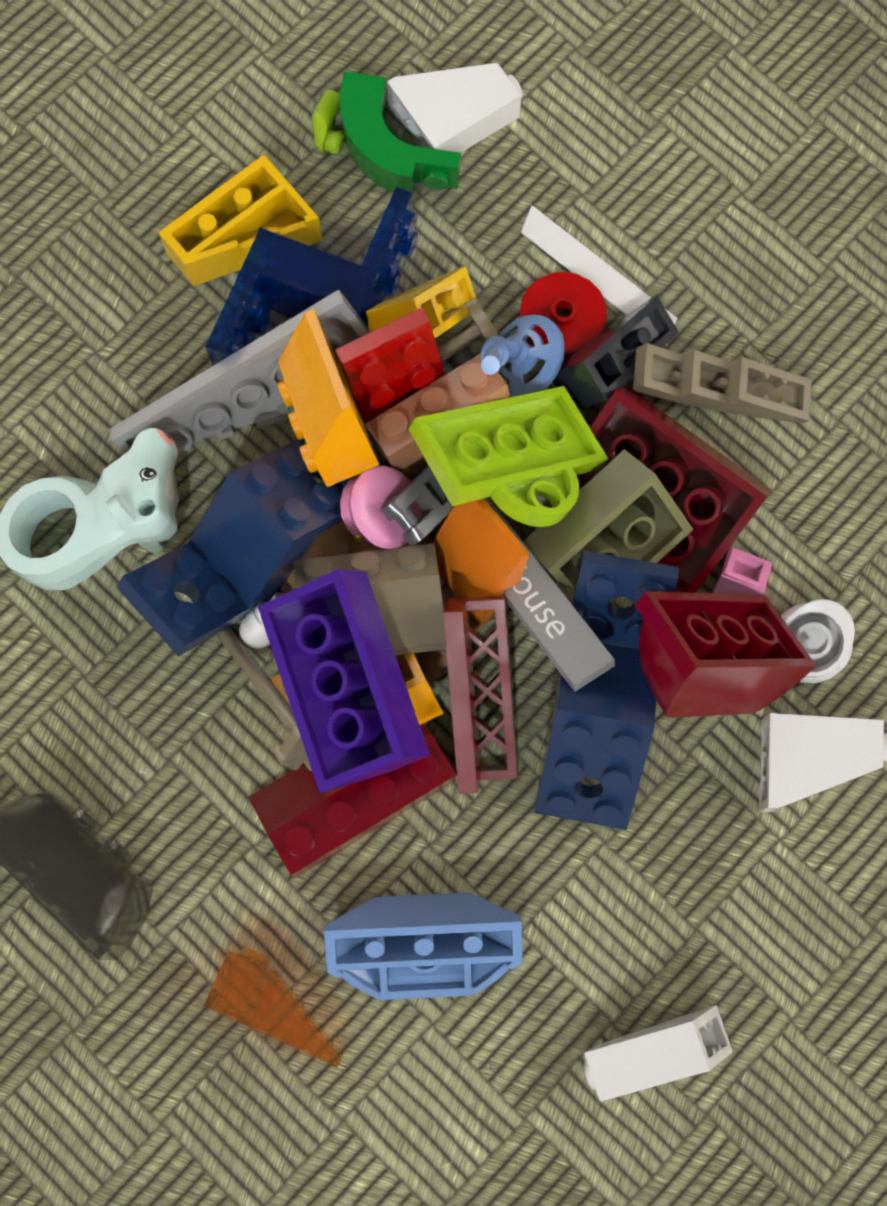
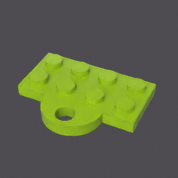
M564 386L416 417L409 427L412 437L451 506L491 497L495 504L509 517L534 527H547L563 520L575 505L579 496L577 475L599 470L608 460V457ZM535 495L545 497L551 503L552 508L540 504Z

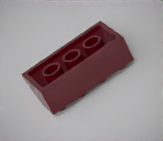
M424 723L420 727L430 756L389 773L324 793H319L312 770L309 771L305 764H302L298 770H292L249 796L269 839L291 876L299 877L456 781L457 775Z

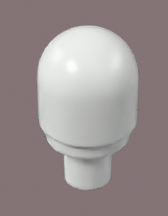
M277 592L271 600L284 594ZM265 601L252 608L240 624V637L251 648L260 649L270 645L258 610V606L267 603Z

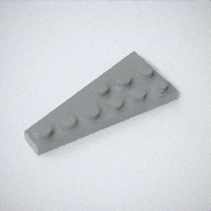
M337 290L109 429L111 440L124 453H127L140 431L145 428H157L174 439L179 453L190 450L192 442L216 435L219 441L234 436L233 429L256 423L257 427L261 428L289 419L288 414L294 412L295 409L293 406L287 408L278 389L277 382L284 379L278 360L304 313L311 309L315 310L338 361L339 358L335 350L368 334V326L341 291Z

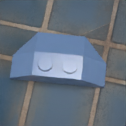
M470 892L373 897L324 926L327 973L336 978L341 977L353 987L378 1000L474 996L501 978L509 969L514 970L523 964L521 916Z

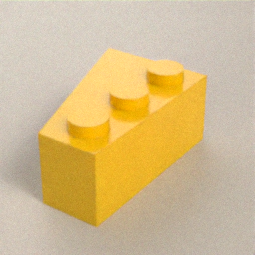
M265 155L255 160L158 232L167 256L193 286L323 241L319 217Z

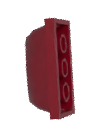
M646 591L634 604L643 617L639 637L641 671L655 699L668 718L756 713L784 695L816 666L766 595Z

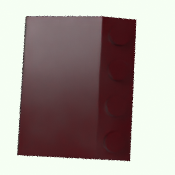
M628 386L618 388L590 427L608 460L599 470L577 475L579 490L624 449L654 472L693 528L685 538L656 564L679 567L675 592L696 593L773 490Z

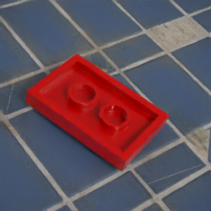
M422 308L335 350L364 425L445 375L430 321Z

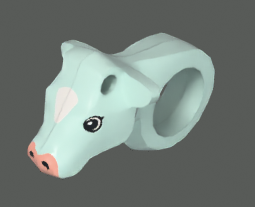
M145 428L135 437L130 450L103 470L97 484L69 476L41 478L22 486L8 499L0 514V557L16 575L44 590H66L88 579L122 549L131 544L139 543L143 548L156 555L165 550L162 542L169 540L177 532L175 512L179 496L174 469L179 450L174 439L161 429ZM64 508H75L77 515L76 525L69 541L56 553L44 558H32L30 550L31 540L38 524L50 513Z

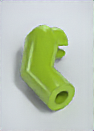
M327 90L323 93L312 114L314 142L318 150L323 154L327 151L337 155L342 151L344 135L341 131L333 130V121L340 109V94L334 90Z

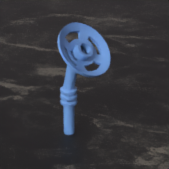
M526 315L507 325L499 336H492L485 341L481 349V369L489 375L495 374L499 370L503 376L508 378L510 397L543 391L553 382L561 368L565 351L563 335L559 327L544 316ZM535 325L545 331L549 344L544 345L541 336L533 331ZM517 329V334H514L510 338H507L514 330ZM528 336L533 339L535 347L525 342ZM538 359L546 361L538 375L525 384L523 375L532 370ZM506 362L512 365L511 372L507 370Z

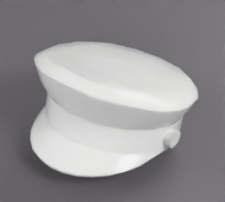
M826 599L813 600L808 603L795 605L781 615L816 665L800 682L819 683L831 679L846 666L853 649L855 629L851 615L841 604Z

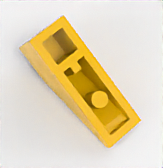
M466 266L452 270L388 298L366 311L369 319V333L422 308L430 321L434 338L443 334L470 315L464 304L476 298Z

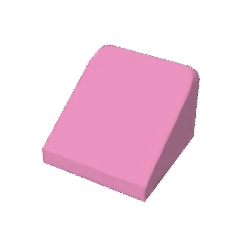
M730 547L712 593L763 595L772 562Z

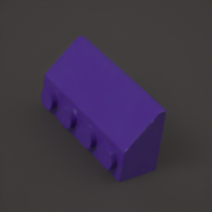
M337 569L258 606L319 793L383 775L430 756L366 572Z

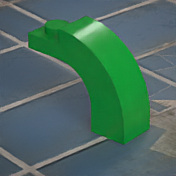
M344 71L340 89L342 129L347 149L357 167L380 187L405 197L413 198L415 183L424 184L426 187L434 190H443L447 187L458 189L461 153L414 146L398 139L391 133L384 122L388 101L386 77Z

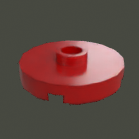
M555 272L540 277L528 287L521 301L520 317L541 315L553 321L563 335L565 346L563 359H567L575 351L604 331L607 306L601 291L589 279L576 273ZM566 308L571 312V315L560 317L556 310ZM535 325L533 331L541 336L544 345L549 344L545 331ZM528 336L526 339L528 343L535 346L533 339Z

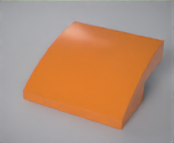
M485 498L454 506L434 540L438 571L458 598L503 596L504 590L520 583L530 556L529 552ZM495 609L469 611L479 625L494 619L496 616Z

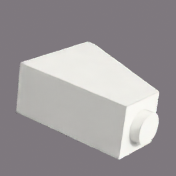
M498 63L398 76L387 81L388 104L419 147L461 153L520 117L521 98L523 97L522 89L516 78L511 74L507 76Z
M770 713L761 719L759 812H771L883 768V761H887V733H884V720Z
M715 1005L598 1044L584 1053L586 1058L584 1071L588 1084L593 1090L597 1091L601 1102L708 1072L733 1051L718 1007Z

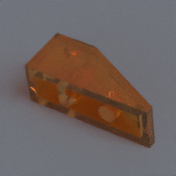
M244 946L241 954L236 951H228L203 1006L334 1067H338L344 1057L343 1053L281 974L267 966L270 957Z

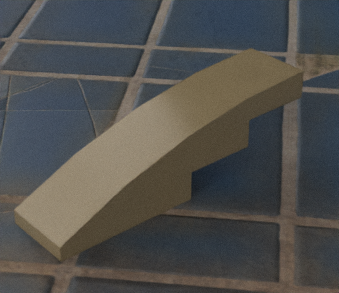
M648 343L636 348L633 391L715 411L797 423L809 421L812 379L745 357L727 361L697 350L683 355Z

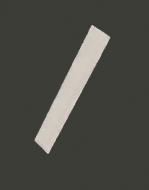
M531 206L521 233L569 271L589 279L601 291L603 297L624 314L628 315L651 298L538 209ZM666 310L675 325L677 317Z

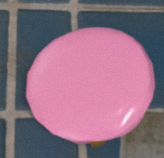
M376 466L355 475L347 482L340 500L341 517L347 530L355 537L356 541L385 549L399 548L408 543L402 536L404 530L394 519L389 521L380 511L390 499L410 482L400 471L388 466ZM414 501L409 508L419 519L422 516V508Z

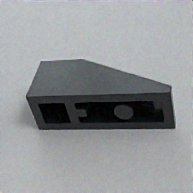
M654 296L575 351L562 363L557 376L553 380V384L556 388L562 386L566 388L578 410L608 400L616 389L621 388L634 375L636 348L646 343L663 348L679 333L658 296Z

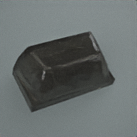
M47 791L19 797L0 807V864L97 960H118L132 945L148 917L153 887L150 882L129 863L133 854L115 837H112L107 842L95 830L100 825V822L82 805H79L74 810L60 795L54 792Z

